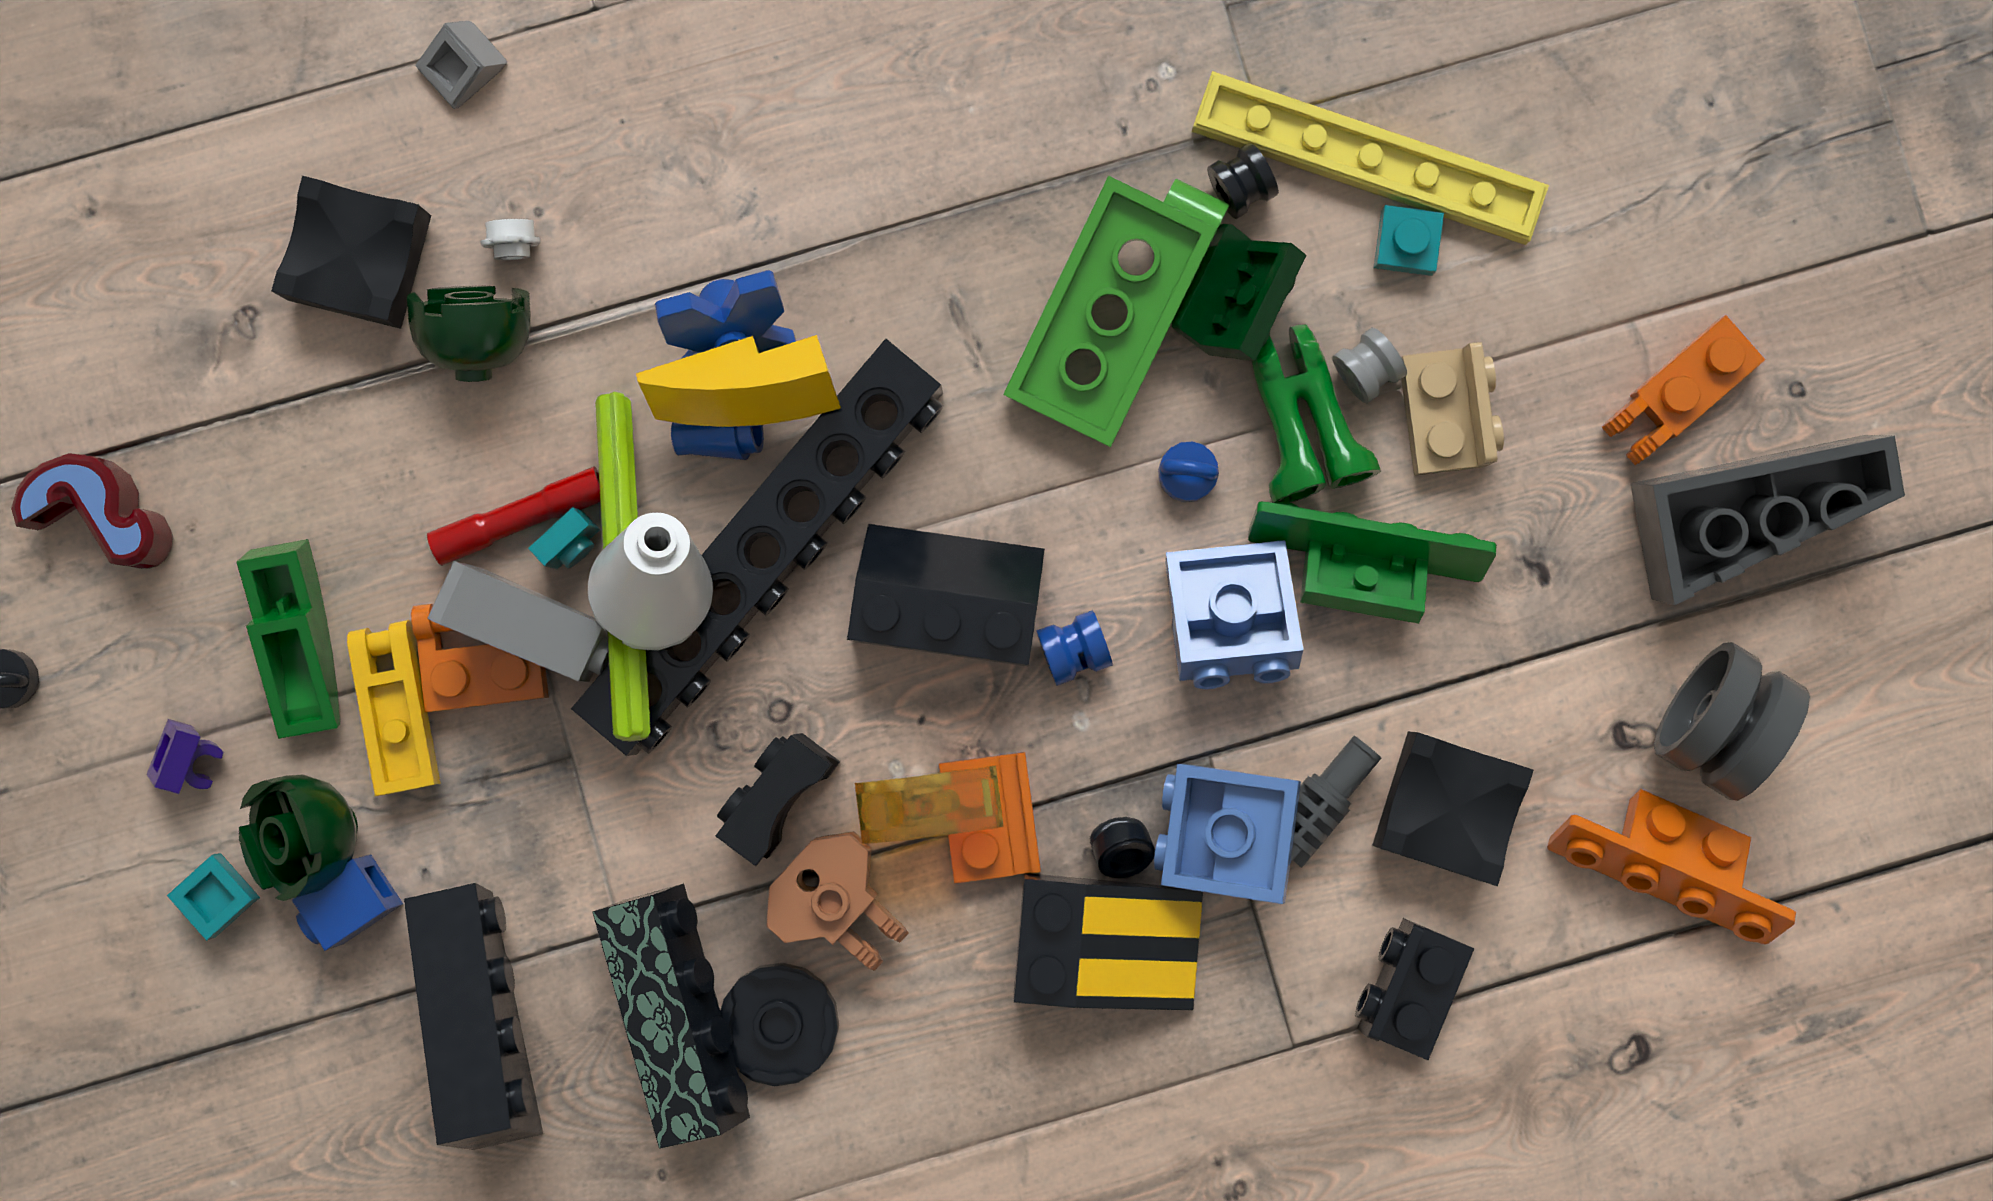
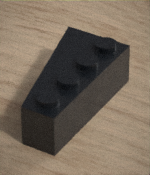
M477 883L405 898V912L437 1145L476 1150L543 1135L514 996V972L511 962L506 956L501 934L506 930V917L500 898L498 896L494 897L492 891Z

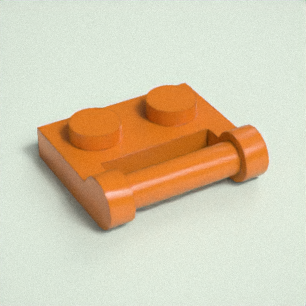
M433 604L413 606L411 622L414 636L417 640L425 712L549 698L545 667L489 644L442 650L440 632L455 630L427 619Z

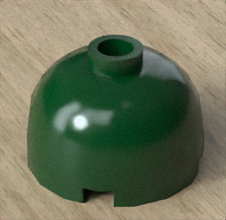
M495 286L438 287L427 289L428 301L425 302L415 292L410 293L407 297V307L412 340L420 354L439 368L455 370L456 380L463 382L492 379V369L512 363L522 353L529 338L531 318L530 293L522 289L512 288V299L494 298L496 294Z
M303 774L286 775L253 784L244 795L240 809L250 806L251 808L249 824L239 827V842L243 857L253 879L263 890L274 887L281 893L276 899L286 901L322 890L344 871L347 862L352 860L357 841V818L346 799L330 783Z

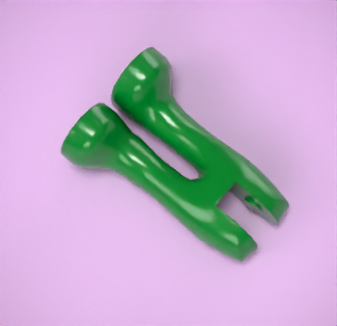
M1306 324L1289 327V339L1298 374L1284 378L1278 354L1270 335L1266 344L1261 348L1256 361H1252L1257 387L1270 417L1280 451V467L1269 483V494L1272 503L1279 501L1292 503L1312 496L1323 490L1326 486L1321 466L1311 447L1298 410L1297 400L1299 398L1307 402L1316 425L1321 451L1324 455L1326 477L1330 488L1350 486L1372 478L1381 472L1374 453L1357 443L1353 438L1337 401L1325 357L1313 332Z

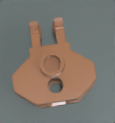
M855 831L816 837L810 841L769 887L767 927L784 943L820 937L826 938L832 945L838 941L866 967L875 971L883 960L878 950L872 944L863 940L850 928L853 922L862 913H865L878 925L879 930L890 939L900 943L909 934L902 923L875 899L878 893L869 886L872 847ZM811 869L818 874L820 879L818 886L811 887L804 882V870Z

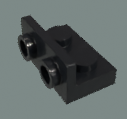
M1403 918L1399 929L1391 927L1382 942L1378 960L1383 962L1384 965L1376 984L1368 983L1358 1000L1355 1017L1361 1020L1357 1029L1370 1039L1377 1042L1381 1040L1425 1060H1429L1474 948Z

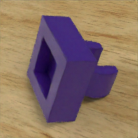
M168 719L146 775L154 787L177 794L180 793L184 780L194 788L208 789L213 781L207 775L195 773L193 771V763L202 755H210L214 758L222 759L224 752L216 743L210 740H200L201 736L192 725Z

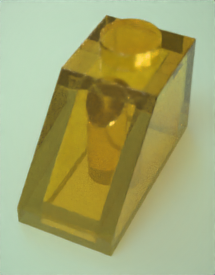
M996 766L895 776L855 783L862 844L914 840L1004 827Z

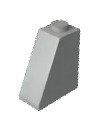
M453 561L427 618L442 626L576 681L590 682L593 673L601 675L609 664L608 631L604 630L594 617L486 569Z

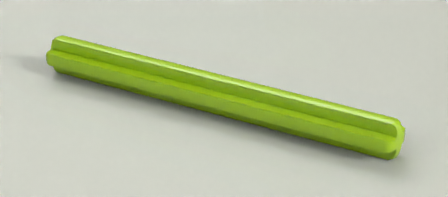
M620 392L599 395L595 402L603 549L638 518L631 401ZM608 632L613 735L617 739L628 742L646 739L651 732L646 650L631 648Z

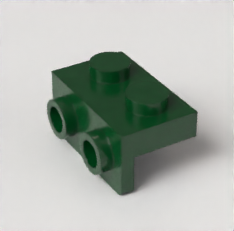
M1221 224L1172 321V328L1210 356L1256 361L1261 348L1269 338L1270 330L1287 295L1294 287L1296 276L1307 255L1292 243L1251 240L1234 225Z

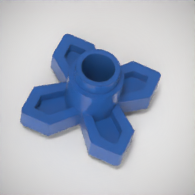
M770 270L737 278L735 281L730 279L713 281L702 289L699 297L687 292L659 300L655 303L658 324L666 343L688 349L682 358L751 336L755 340L759 353L796 342L792 329L773 325L785 311L774 273Z

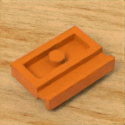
M1025 752L939 763L954 884L1041 872Z

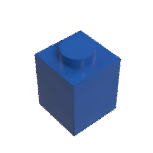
M371 854L354 858L347 862L344 871L322 890L292 899V902L300 912L296 915L300 929L312 943H320L324 951L345 944L403 905V902Z

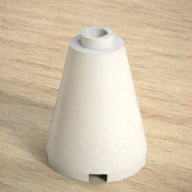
M648 513L635 519L601 551L591 568L588 580V600L596 622L604 630L606 629L613 636L622 640L623 644L634 649L662 650L684 642L705 619L710 609L713 595L712 578L704 558L683 524L676 518L664 513Z

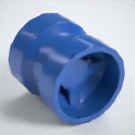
M1093 610L1076 616L1073 623L1060 628L1053 624L1036 630L1056 686L1074 680L1079 671L1091 669L1097 672L1113 666L1109 649Z

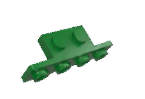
M1284 501L1275 503L1258 502L1248 533V541L1252 543L1285 540L1287 549L1305 552L1300 603L1419 624L1425 613L1427 574L1481 582L1496 557L1497 548L1495 542L1480 540L1465 533L1446 534L1423 530L1408 523L1390 524L1361 519L1347 512L1328 513L1300 508L1293 503Z

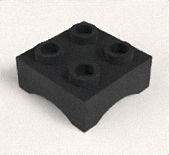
M302 176L297 194L296 214L291 238L284 258L276 271L271 292L287 301L401 329L407 310V297L412 291L432 215L419 204L366 194L322 180Z
M1408 731L1372 846L1498 887L1512 828L1523 798L1528 790L1534 769L1466 749L1419 732Z
M803 733L790 735L788 739L784 736L780 739L775 737L754 765L762 773L752 787L745 785L743 789L738 787L717 814V817L724 822V825L715 836L754 866H757L763 857L769 858L782 841L783 825L794 802L809 787L829 778L840 761Z

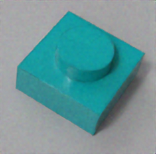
M1385 205L1380 214L1373 268L1432 276L1437 271L1444 213Z
M572 507L528 549L546 567L557 570L564 564L569 569L590 553L594 547V543L590 539L600 529L585 512Z
M221 853L211 855L166 895L206 941L216 938L260 898Z

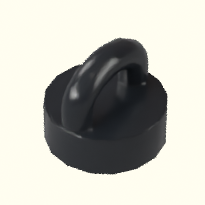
M0 649V709L17 708L27 703L36 693L39 683L38 669L33 660L25 653L11 649Z
M1130 817L1109 819L1100 823L1090 835V844L1100 872L1107 877L1121 879L1134 876L1146 869L1154 859L1155 848L1147 828L1138 819Z

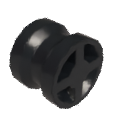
M1252 143L1239 148L1236 158L1225 163L1218 160L1207 168L1210 182L1217 197L1230 204L1227 212L1235 219L1245 215L1248 212L1249 205L1259 199L1269 201L1279 194L1278 185L1269 164L1259 149Z

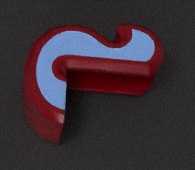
M68 453L41 463L28 473L17 487L11 507L16 527L38 531L50 526L77 509L110 564L150 569L159 566L165 561L172 548V532L165 517L157 512L138 508L139 492L131 475L112 461L94 456Z

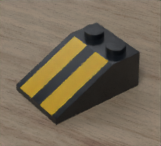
M1025 873L1014 981V1003L1069 1008L1193 1010L1203 892L1163 885Z

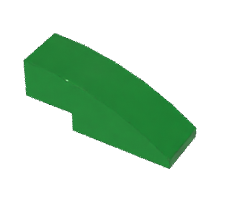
M309 539L251 549L236 563L252 615V620L246 625L278 739L338 728L340 725L333 652L324 602Z

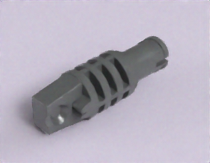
M1356 736L1351 738L1320 776L1314 773L1312 777L1308 776L1300 786L1291 862L1294 861L1301 868L1350 811L1348 808L1352 803L1347 799L1382 759L1381 756Z

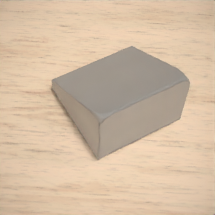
M459 21L443 25L415 66L450 106L456 109L503 69L507 61L471 21Z

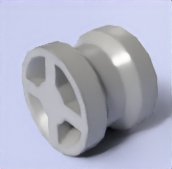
M1373 327L1361 335L1360 344L1352 350L1343 348L1332 357L1333 364L1344 383L1359 400L1366 404L1379 395V388L1387 382L1396 383L1407 375L1406 366L1398 351L1384 334Z

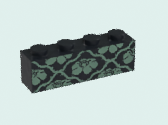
M684 883L625 899L592 911L659 1149L720 1136L749 1119L747 1089L737 1072L730 1047V1029L720 1012L714 991L713 969L705 958L697 931V913L694 905L688 899Z

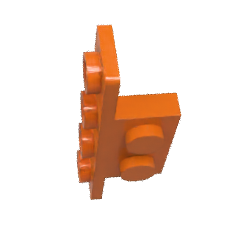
M1640 789L1630 798L1622 835L1578 815H1571L1549 838L1547 849L1565 857L1571 864L1580 868L1593 869L1620 881L1626 888L1634 892L1647 893L1675 905L1686 915L1704 918L1733 931L1736 936L1743 940L1769 944L1795 924L1796 911L1742 888L1752 837Z

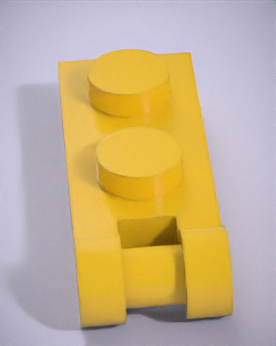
M404 620L390 623L388 630L374 633L369 628L348 632L347 646L375 796L441 784L428 712L424 710L421 674L417 658L418 647L412 629V622ZM392 653L395 670L378 673L376 666L377 656Z

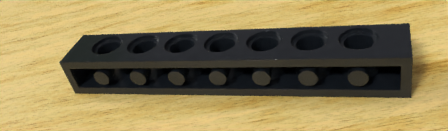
M885 339L837 395L841 409L822 413L702 554L711 574L713 590L723 582H734L740 590L741 600L736 610L727 615L718 614L711 603L705 619L696 629L701 638V649L693 659L682 661L675 655L673 646L662 650H646L647 673L654 674L662 686L660 699L656 704L649 707L651 732L648 738L628 742L617 739L613 735L609 664L573 705L571 710L625 756L637 755L641 749L648 754L651 753L670 732L672 726L666 722V719L678 705L682 703L687 708L690 707L709 686L711 680L705 674L717 659L721 657L726 662L729 661L745 644L750 634L744 628L756 613L760 611L767 616L784 598L789 588L783 582L797 565L806 570L822 553L828 544L822 536L837 519L842 524H845L866 500V496L860 491L876 473L883 479L896 466L905 453L899 445L912 429L915 428L920 433L924 432L939 415L944 407L938 401L943 394L942 385L888 339ZM878 401L890 402L898 410L897 418L893 425L884 430H875L865 424V413L868 407ZM840 446H849L858 452L856 468L845 476H835L829 473L826 466L827 457L830 452ZM802 491L815 493L819 499V510L815 517L807 522L793 521L788 513V505L791 498ZM764 536L774 537L780 546L778 560L768 568H756L750 560L752 544Z

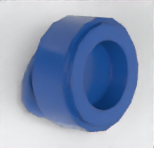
M1193 441L1181 442L1171 447L1162 457L1158 468L1159 482L1164 492L1171 498L1181 502H1195L1205 497L1216 485L1219 476L1218 462L1214 454L1206 446Z

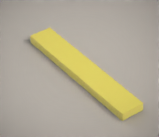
M1214 71L1211 73L1191 131L1238 148L1252 143L1264 157L1421 210L1444 213V218L1524 245L1531 241L1549 185Z

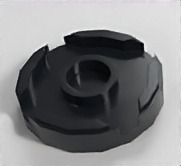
M787 963L762 965L740 977L723 999L720 1010L722 1018L727 1022L730 1029V1047L736 1067L740 1069L739 1072L751 1081L774 1087L799 1083L817 1071L832 1053L839 1029L836 1001L826 984L806 968Z

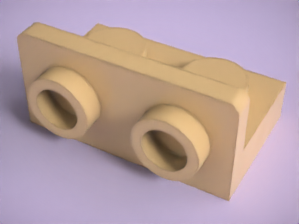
M1482 342L1469 343L1462 349L1402 356L1401 358L1407 369V375L1401 380L1414 476L1484 468L1497 462V451H1502L1504 446V433L1500 417L1498 415L1492 416L1489 392L1495 391L1496 373L1492 358L1490 356L1484 357Z

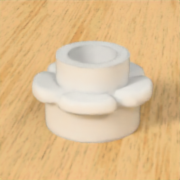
M529 219L488 221L485 223L486 239L481 240L482 247L494 250V259L530 258V247H536L540 243V238L535 237L534 221Z

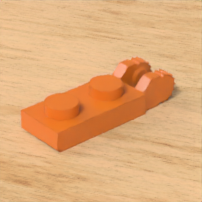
M1725 315L1715 321L1630 395L1632 400L1606 421L1602 429L1612 437L1627 429L1643 411L1657 427L1648 435L1635 442L1631 446V450L1626 454L1631 462L1637 465L1655 452L1667 440L1677 437L1766 359L1729 317Z

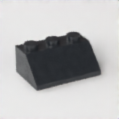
M868 524L855 580L847 640L1028 667L1045 549Z

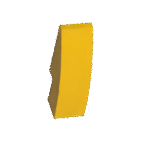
M817 335L759 353L755 340L751 336L636 373L638 384L656 420L698 426H753L798 420L841 409Z

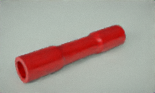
M593 466L548 484L539 492L489 512L473 514L428 532L427 540L432 554L439 565L443 566L488 548L499 539L549 519L561 518L572 507L583 510L601 502L599 472Z

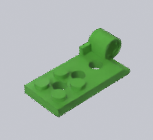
M1108 175L1003 395L1111 447L1230 204L1179 179H1175L1164 202ZM1131 241L1145 242L1154 253L1152 267L1142 275H1130L1119 265V253L1122 247ZM1106 295H1114L1121 298L1127 306V318L1124 324L1115 330L1101 329L1095 324L1092 317L1094 304L1098 299ZM1081 349L1093 351L1101 362L1099 376L1095 381L1086 385H1079L1073 382L1066 371V363L1070 355Z

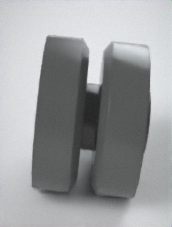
M1733 642L1723 643L1712 650L1695 667L1671 701L1657 729L1654 741L1655 754L1682 771H1692L1700 767V776L1704 785L1729 800L1739 801L1754 792L1786 756L1807 716L1810 694L1805 686L1780 671L1769 672L1762 676V665L1758 657Z

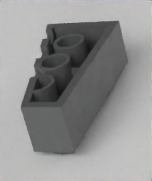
M1862 435L1630 483L1651 599L1671 605H1677L1695 596L1694 593L1717 582L1723 583L1745 572L1744 569L1773 555H1782L1801 546V542L1826 530H1834L1905 496L1895 435Z

